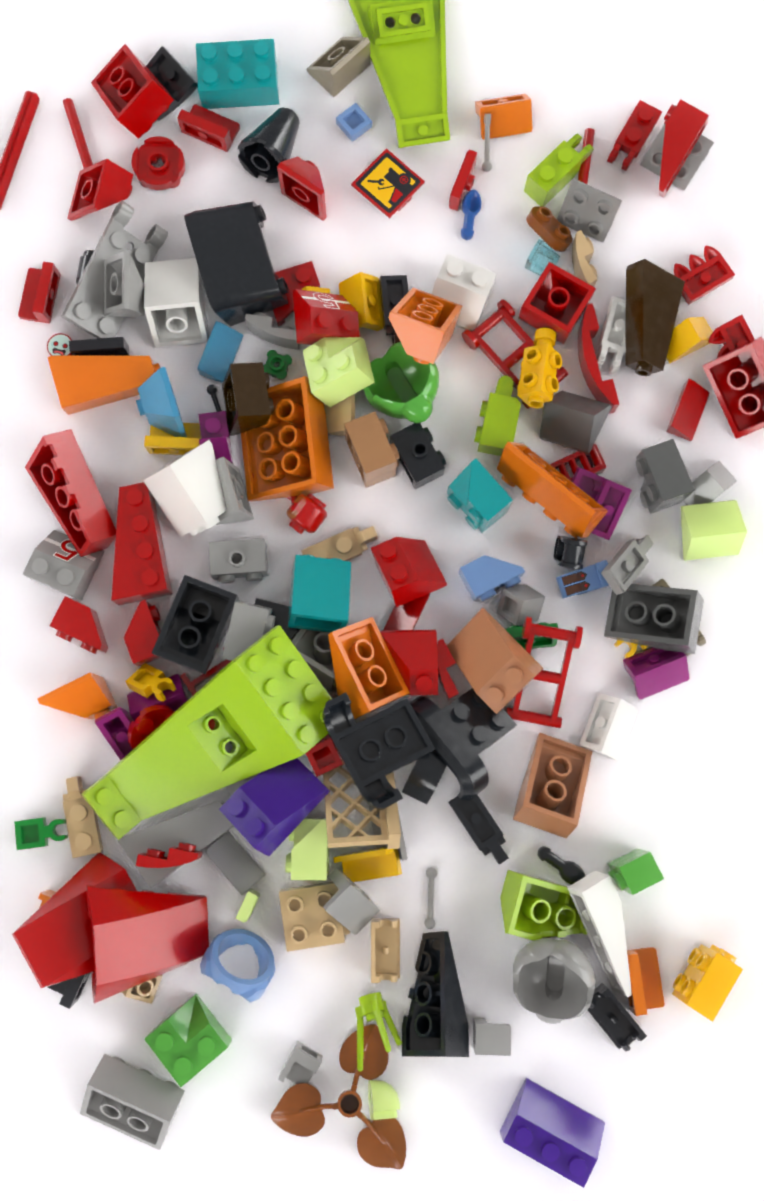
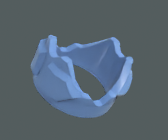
M245 929L227 930L214 937L200 963L201 974L212 978L217 984L227 986L232 993L239 994L250 1003L258 1000L264 994L276 969L274 955L267 942L254 932ZM235 945H251L258 957L259 970L257 978L241 979L235 977L222 966L219 956Z

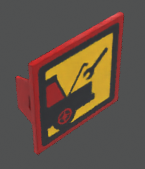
M386 148L351 183V186L390 219L411 200L413 194L425 181Z

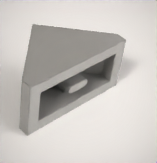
M718 461L692 482L695 490L683 502L686 505L710 503L737 480Z

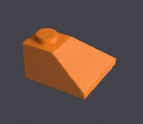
M91 672L37 698L39 704L91 720H96L117 708V704L104 677Z

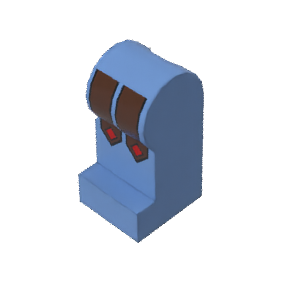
M607 560L556 577L562 599L610 586L601 574L608 565Z

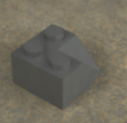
M674 438L645 448L637 455L635 462L637 471L640 476L645 478L640 489V500L642 505L648 508L650 514L680 504L695 490Z

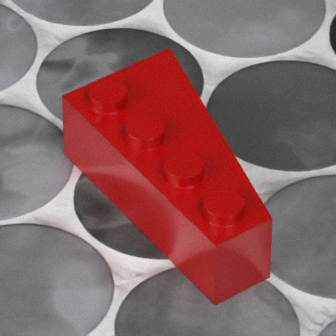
M144 482L119 487L111 601L119 606L145 599L172 595L155 498Z

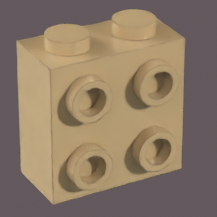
M333 881L281 889L279 891L287 952L345 943V935L350 934V931L323 908L339 890Z

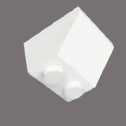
M447 254L431 294L462 305L463 307L456 326L472 332L477 327L494 288L497 273Z

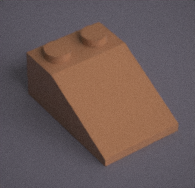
M484 608L447 645L456 664L476 694L496 714L544 669Z
M539 733L518 794L513 820L567 839L579 823L593 751Z

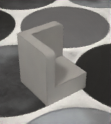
M525 584L504 588L497 613L516 626L524 624L526 616L532 617V622L538 621L546 596Z
M473 1018V1050L475 1055L511 1056V1025L508 1023H487L485 1018Z
M297 1041L279 1074L278 1080L284 1082L285 1078L296 1084L309 1083L313 1074H316L319 1069L323 1055Z

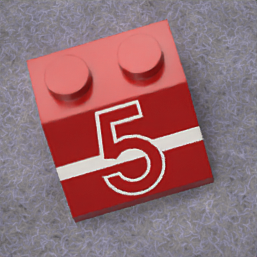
M299 289L293 290L297 344L312 345L324 337H360L358 312L343 295Z

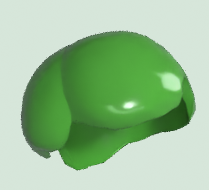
M401 342L395 343L382 358H376L370 362L375 383L364 388V394L370 405L378 412L392 418L407 419L416 424L422 423L430 417L433 411L432 403L439 389L437 365L435 363L421 364L416 362L413 356L406 354Z

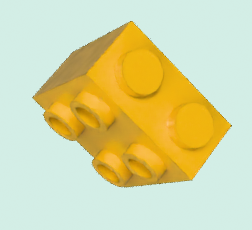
M700 944L698 948H694L687 960L689 965L685 972L680 973L673 983L674 990L672 995L713 1022L743 969L735 964L737 958L722 948H718L713 944L708 948Z

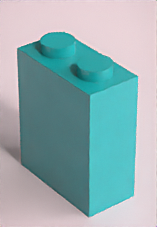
M313 555L295 556L292 568L288 627L333 632L347 626L349 621L351 582L350 561H343L339 558H318Z

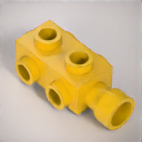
M539 328L535 331V346L524 348L523 360L521 362L517 396L529 407L535 409L542 408L545 402L552 401L553 393L559 389L556 371L562 366V358L553 348L557 334L550 328Z

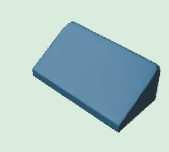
M216 321L197 367L199 375L223 383L229 365L233 364L244 335Z

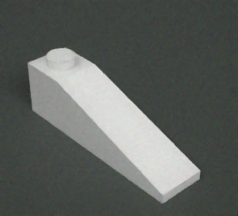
M593 871L567 888L611 989L628 998L632 995L622 904L617 893L618 886L610 875Z

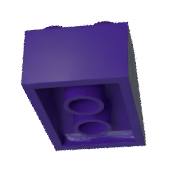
M295 758L261 772L240 786L219 810L254 849L270 856L330 790L298 758Z

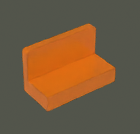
M526 93L475 101V111L480 117L481 138L485 140L484 114H491L490 139L532 132L531 98Z
M654 947L627 950L632 995L628 997L629 1010L635 1016L648 1015L647 1009L665 1006L657 951Z

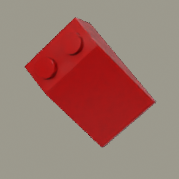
M126 44L120 48L91 82L117 121L138 139L150 130L152 124L162 113L168 110L170 104L174 101L165 87Z
M682 99L679 100L677 106L672 104L664 117L665 131L659 181V196L663 198L706 128L709 119L708 114Z

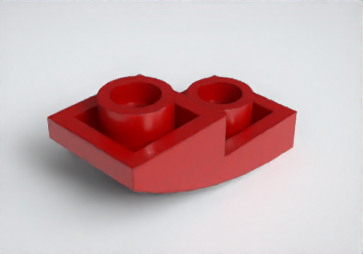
M179 842L178 847L169 848L168 857L164 856L165 851L148 848L147 853L138 854L135 866L145 868L180 866L202 858L203 852L197 851L196 845Z

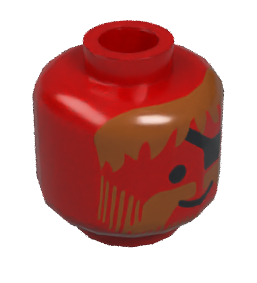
M310 492L308 495L299 494L286 511L287 517L291 520L288 525L300 534L304 531L311 534L315 533L327 517V511L325 510L327 505Z

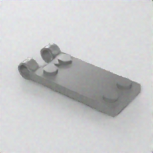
M123 200L115 207L61 315L62 318L97 339L116 337L125 317L104 315V259L124 251L130 252L143 282L145 263L153 262L158 250L163 246L168 237V231L157 224L150 229L145 242L124 230V227L132 218L135 209ZM128 242L132 244V250L127 248Z

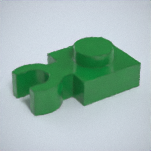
M46 817L14 821L16 849L23 850L49 846V837L54 841L66 840L68 835H58L56 833V827L59 824H65L66 819L53 820L49 825H47Z

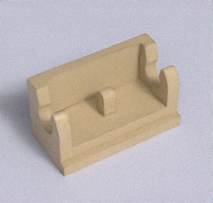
M372 918L371 983H380L381 980L397 982L398 978H400V918Z

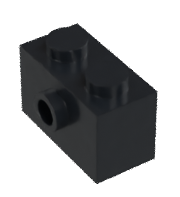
M414 423L390 435V444H395L400 457L398 460L414 489L443 476L444 466L446 465V460L441 451H435L431 443L434 441L431 432L427 427L423 428L421 423Z

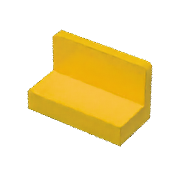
M359 272L340 282L339 295H343L358 312L359 329L362 327L374 331L383 329L379 278Z
M183 423L187 437H174L150 425V436L145 435L144 447L149 454L184 455L200 445V423Z
M387 846L344 853L333 857L334 863L342 862L343 874L352 882L402 874L398 849H387Z

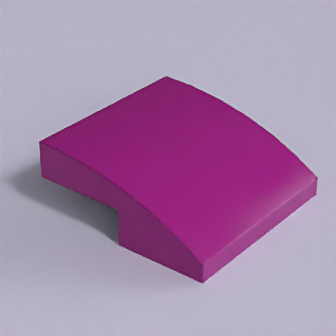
M578 467L571 482L608 510L591 533L610 540L632 489Z

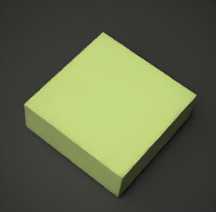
M253 889L247 892L235 919L243 923L250 919L260 897L259 892Z

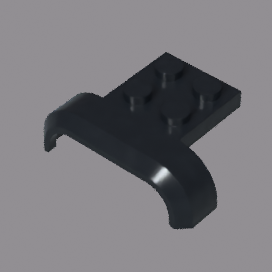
M473 688L443 709H440L437 704L426 697L419 696L415 698L410 704L434 745L436 753L457 778L460 785L459 799L470 801L483 791L489 782L487 769L479 754L513 730L517 724L504 709L496 714L476 694Z
M346 692L327 701L322 717L327 732L366 803L373 808L383 810L402 800L403 797L399 789L393 788L385 776L435 750L408 698L359 723H356L353 717L351 700Z

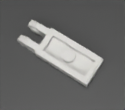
M616 296L610 299L597 346L599 349L596 353L599 369L605 362L607 351L614 353L608 371L614 375L620 368L623 355L626 353V300Z

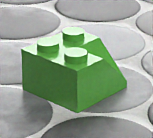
M196 993L154 1028L144 1040L178 1085L182 1087L229 1047L232 1038Z

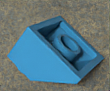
M159 368L138 388L140 399L136 400L140 416L146 415L150 425L174 437H187L166 368Z

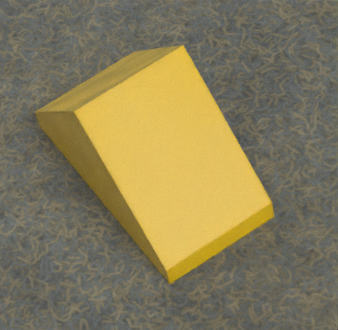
M704 316L689 317L674 327L666 358L669 364L710 344L708 340L713 331Z

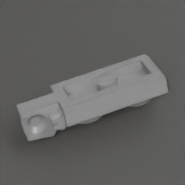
M649 535L641 539L637 538L636 540L633 538L626 542L601 572L616 595L624 593L649 563L645 554L654 544Z

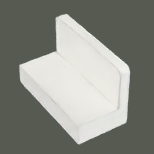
M598 693L579 745L619 761L638 709L620 698Z

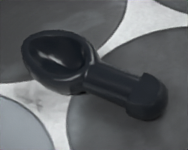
M546 846L538 849L537 855L539 859L546 861L556 868L566 883L572 885L586 876L583 869L575 862L564 861Z

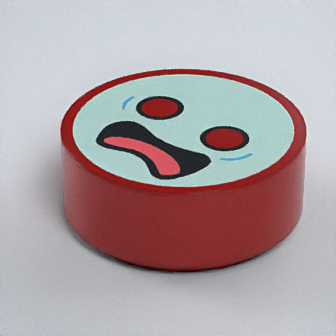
M55 334L47 342V351L50 356L72 355L69 351V341L73 340L66 334Z

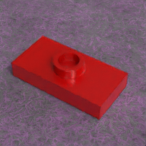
M469 149L465 155L450 193V209L458 211L465 192L472 189L475 176L472 174L476 166L478 152Z

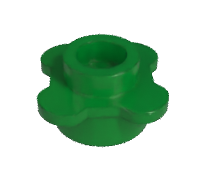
M276 350L268 351V359L266 364L263 365L264 372H268L270 376L279 380L285 379L288 366L292 364L291 356L288 354H278Z

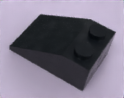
M184 575L152 654L206 674L229 628L234 603L240 601L238 595Z

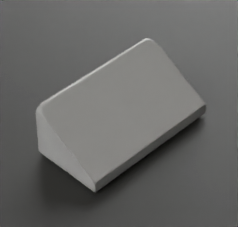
M229 831L205 851L207 856L241 895L245 894L266 875Z

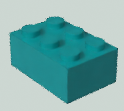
M274 39L196 43L198 93L203 108L219 109L280 105Z

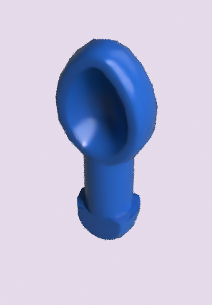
M470 190L462 201V211L465 216L461 237L464 240L472 239L474 235V219L481 210L482 201L477 190Z

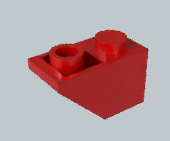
M64 596L49 625L57 630L55 635L68 642H71L73 638L82 641L80 647L96 654L97 650L106 653L108 645L97 612Z
M146 599L140 601L123 637L131 660L138 667L144 663L147 664L161 658L152 654L161 632L158 624L161 616L157 606H151V603Z

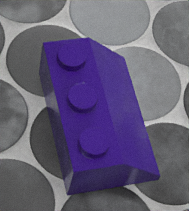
M526 1077L499 1132L503 1143L584 1188L598 1160L605 1121Z

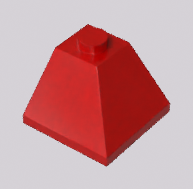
M298 156L280 162L277 170L281 194L322 221H325L327 218L325 191L317 166L309 160L304 161Z
M104 159L80 170L67 219L73 221L128 199L133 189L131 183L134 174L109 159Z
M380 630L410 692L407 695H438L437 630Z

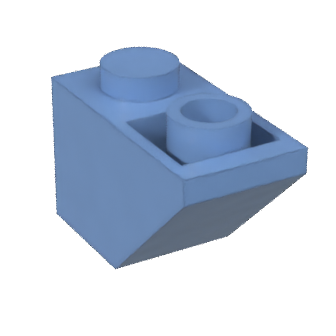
M484 555L460 567L458 573L473 601L480 598L484 602L497 594L495 590L503 586L509 588L521 582L520 577L523 576L525 570L521 566Z

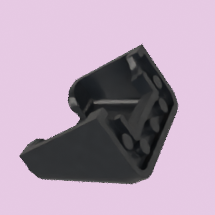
M254 201L196 210L184 215L208 301L216 315L230 327L244 322L246 314L266 313L289 304L286 296L289 293L287 283L283 277L279 278L274 272L261 230L264 227L263 221L267 220L261 204L257 205Z

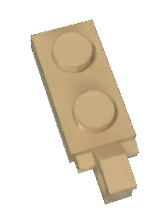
M373 526L362 531L358 527L350 528L301 550L302 555H313L326 559L339 558L343 561H349L363 555L362 552L368 550L366 544L378 539V535Z
M81 776L67 778L68 793L63 794V808L72 858L103 852L97 814L81 795L87 790L83 789Z

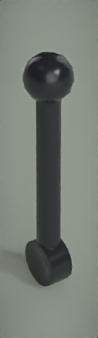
M209 385L206 390L212 397L216 412L222 411L216 395L217 388L214 385Z

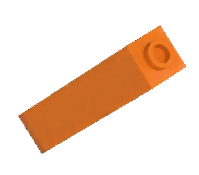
M52 355L47 357L61 408L68 415L139 395L138 388L161 368L159 363L155 364L150 356Z

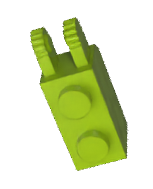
M578 133L568 142L564 140L528 174L524 192L538 205L545 206L576 176L581 164L592 154L594 147L590 144L585 146L579 153L574 149L580 144L582 139Z
M508 375L499 378L495 393L490 392L488 401L482 400L479 416L484 417L482 427L477 426L474 442L479 443L477 452L501 456L507 442H514L521 403L516 397H511L514 381Z

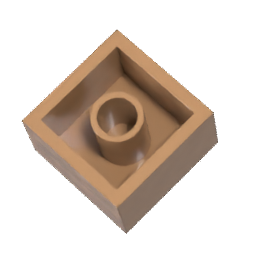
M376 411L344 423L345 440L365 487L367 488L395 477L396 467L399 466L397 459L400 457L395 444H389L387 434H389L385 420L383 418L379 419Z

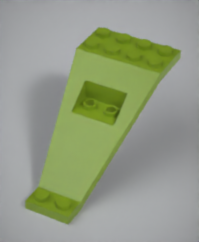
M348 0L361 36L368 37L370 41V59L395 120L398 148L449 141L445 0ZM412 14L419 16L420 21L418 24L412 23ZM388 17L394 20L392 28L387 27L385 24V20Z
M275 626L232 660L109 772L81 795L113 836L119 840L142 820L303 756L328 734L322 714L326 702L332 698L281 626ZM211 719L216 724L212 730L208 727V722ZM228 742L232 744L230 752H227L225 749Z

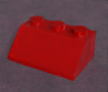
M761 336L702 366L736 439L764 428V340Z

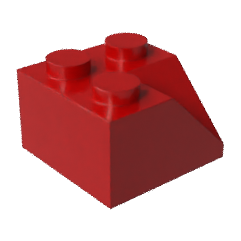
M549 262L524 301L518 319L536 329L550 328L554 330L557 334L556 340L565 344L583 315L587 304L590 303L596 288Z

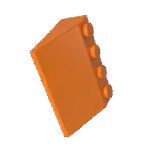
M303 376L269 387L267 392L268 398L273 400V415H270L266 425L241 433L248 501L298 496L299 494L308 495L309 492L315 494L334 489L325 405L311 393L308 377Z

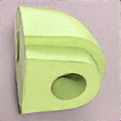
M369 1080L368 1103L370 1120L398 1118L397 1110H400V1101L393 1086L382 1080Z

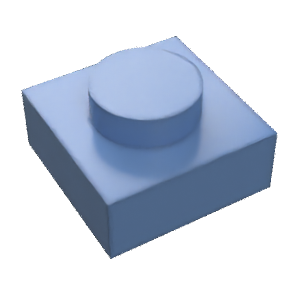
M357 103L336 117V124L352 142L372 128V120Z

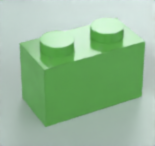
M637 848L607 863L611 870L607 874L615 880L621 891L631 895L664 880L650 851Z

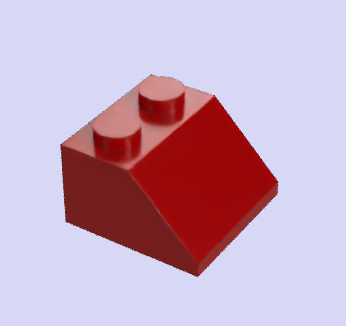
M394 537L371 547L377 569L396 608L447 586V582L425 540Z

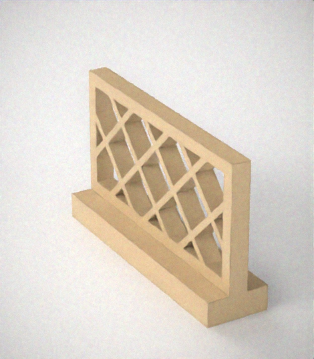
M343 760V765L324 773L323 784L334 793L330 796L329 792L324 797L328 848L387 844V849H399L401 830L397 802L383 810L374 808L370 812L360 805L364 800L361 794L354 800L344 793L352 783L354 785L355 783L350 773L342 768L345 765ZM336 772L347 779L340 788L329 781ZM393 772L385 777L391 786L396 789ZM338 797L349 804L341 814L331 807V804ZM354 809L365 816L358 826L346 818ZM372 821L380 827L381 835H368L362 829ZM340 823L352 830L347 837L334 838L333 830Z

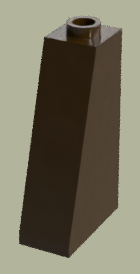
M647 259L630 264L626 268L625 365L635 370V373L640 376H650L653 373L664 370L685 281Z

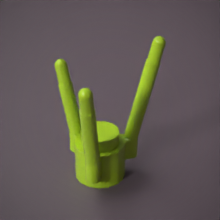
M381 992L359 997L360 1006L355 1008L357 1016V1070L359 1072L363 1070L364 1017H366L367 1022L376 1020L386 1052L389 1053L391 1051V1046L383 1017L398 1046L402 1044L389 1014L386 1000L383 1001Z

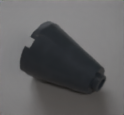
M279 108L238 145L240 152L238 159L243 168L253 177L258 178L260 175L267 178L265 181L267 183L279 182L277 166L280 162L290 159L300 125L299 118L292 109Z

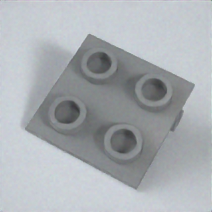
M665 124L640 163L641 166L660 176ZM701 134L672 183L673 185L685 191L701 163L710 152L714 144L712 140Z
M573 178L557 220L562 225L576 231L582 230L583 234L604 243L622 200Z

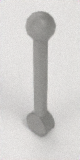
M484 114L485 151L482 169L485 172H489L492 169L490 162L491 114Z
M432 867L426 870V876L429 878L428 910L424 925L427 929H433L436 924L433 919L434 878L437 877L438 873Z

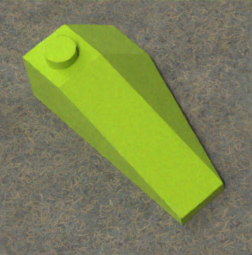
M507 870L500 896L505 933L533 941L546 937H567V935L582 933L587 935L567 886Z

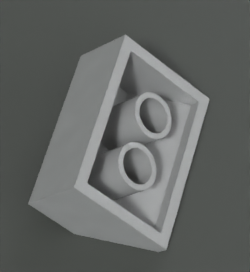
M104 1054L87 1084L80 1114L160 1150L180 1106L185 1090L179 1088L172 1081H164L153 1076L146 1069H137L126 1064L119 1057H111Z

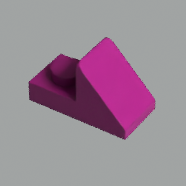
M219 411L198 414L201 431L199 444L201 445L210 440L215 459L225 457L233 464L227 412Z
M118 707L94 720L120 760L133 750L127 736L129 725L132 722L130 712L122 707Z

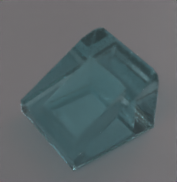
M538 239L526 261L525 268L541 276L548 263L551 262L556 265L560 256L543 240Z

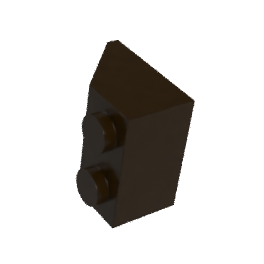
M263 362L234 363L229 365L222 383V391L230 436L266 425L270 415H273V400L268 398L267 392L270 386L268 372H264Z

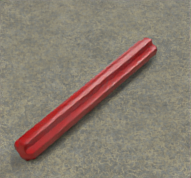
M29 90L23 96L0 160V210L40 101L38 94Z

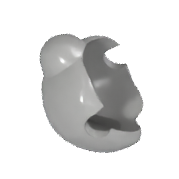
M541 938L527 943L518 952L513 963V992L523 1008L535 1013L541 1021L549 1024H557L564 1019L580 1017L588 1010L593 999L596 979L589 959L577 945L563 939Z

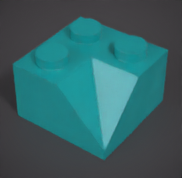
M476 458L448 486L447 490L449 495L447 499L450 504L457 510L460 508L467 515L465 517L467 523L474 530L479 529L481 533L485 532L504 516L513 501Z

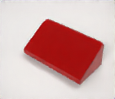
M688 378L683 385L666 432L692 441L710 392L694 380Z
M431 593L397 608L394 606L383 630H414Z

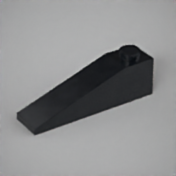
M448 931L423 933L415 965L418 973L414 988H410L408 998L412 999L408 1015H404L402 1022V1057H469V1025Z

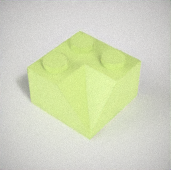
M324 337L303 350L311 393L328 407L336 405L375 383L366 343L362 337Z
M306 817L289 835V841H294V847L291 849V853L286 854L285 870L286 873H291V880L326 881L329 875L326 818Z

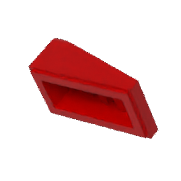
M596 444L593 445L589 454L577 451L550 464L555 469L559 468L560 473L570 481H572L573 477L570 478L565 465L569 464L574 475L578 468L577 460H580L583 469L597 475L603 473L606 469V464ZM587 456L590 457L594 466L593 468H591Z

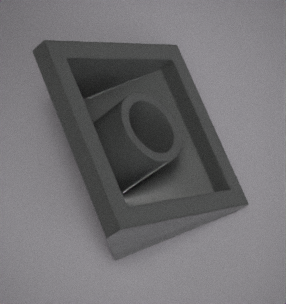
M562 390L553 395L552 401L544 403L539 437L542 440L589 454L612 406Z

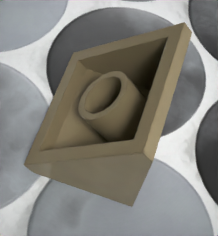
M342 37L306 70L327 92L335 97L370 65V41L368 37Z

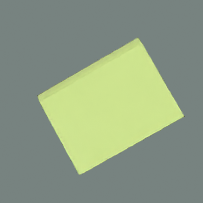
M737 500L680 506L683 560L739 555L747 529Z

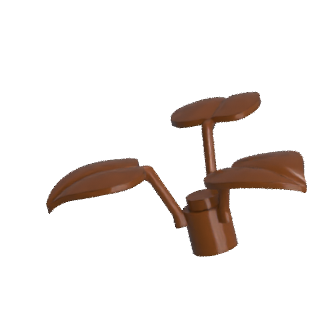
M376 1024L364 1026V1059L361 1072L357 1070V1030L343 1043L339 1053L340 1067L347 1073L355 1074L351 1089L343 1091L336 1103L321 1104V1094L317 1088L308 1083H299L290 1087L283 1094L276 1108L271 1113V1119L285 1132L307 1137L318 1133L323 1128L325 1117L322 1110L338 1109L345 1117L357 1116L367 1125V1127L359 1132L357 1137V1150L361 1158L374 1167L400 1170L403 1168L406 1158V1140L402 1126L396 1118L373 1120L371 1122L361 1112L362 1100L356 1092L359 1076L367 1080H373L382 1075L387 1068L389 1054L385 1050L378 1026Z

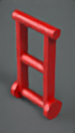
M502 299L497 303L498 310L472 332L466 329L461 335L471 349L476 350L479 347L503 375L513 378V386L517 390L520 380L510 369L523 358L524 348L535 345L534 341L513 319L515 311L512 306ZM502 320L523 342L519 348L503 361L481 338ZM564 367L556 371L558 383L569 375ZM522 400V404L527 409L531 408Z
M526 616L522 630V639H527L525 650L530 655L535 635L567 641L560 673L542 670L533 679L557 684L551 715L520 710L519 706L523 690L514 697L512 708L507 707L506 712L513 720L561 728L562 717H558L572 650L573 648L579 649L583 627L576 626L575 630L571 631L532 623V617Z

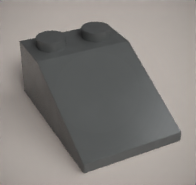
M631 584L622 594L616 595L612 590L604 637L667 651L695 654L704 599L698 590Z

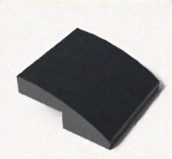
M161 46L146 65L174 99L168 110L157 118L158 121L179 107L198 87V83L164 46Z

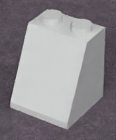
M196 258L145 263L144 309L155 347L208 342L204 286Z
M210 440L185 453L143 480L180 537L189 532L194 536L204 529L211 528L220 522L218 516L227 511L214 450Z

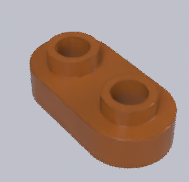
M535 206L527 215L526 221L528 225L552 249L559 252L567 250L573 241L571 231L562 225L547 207Z

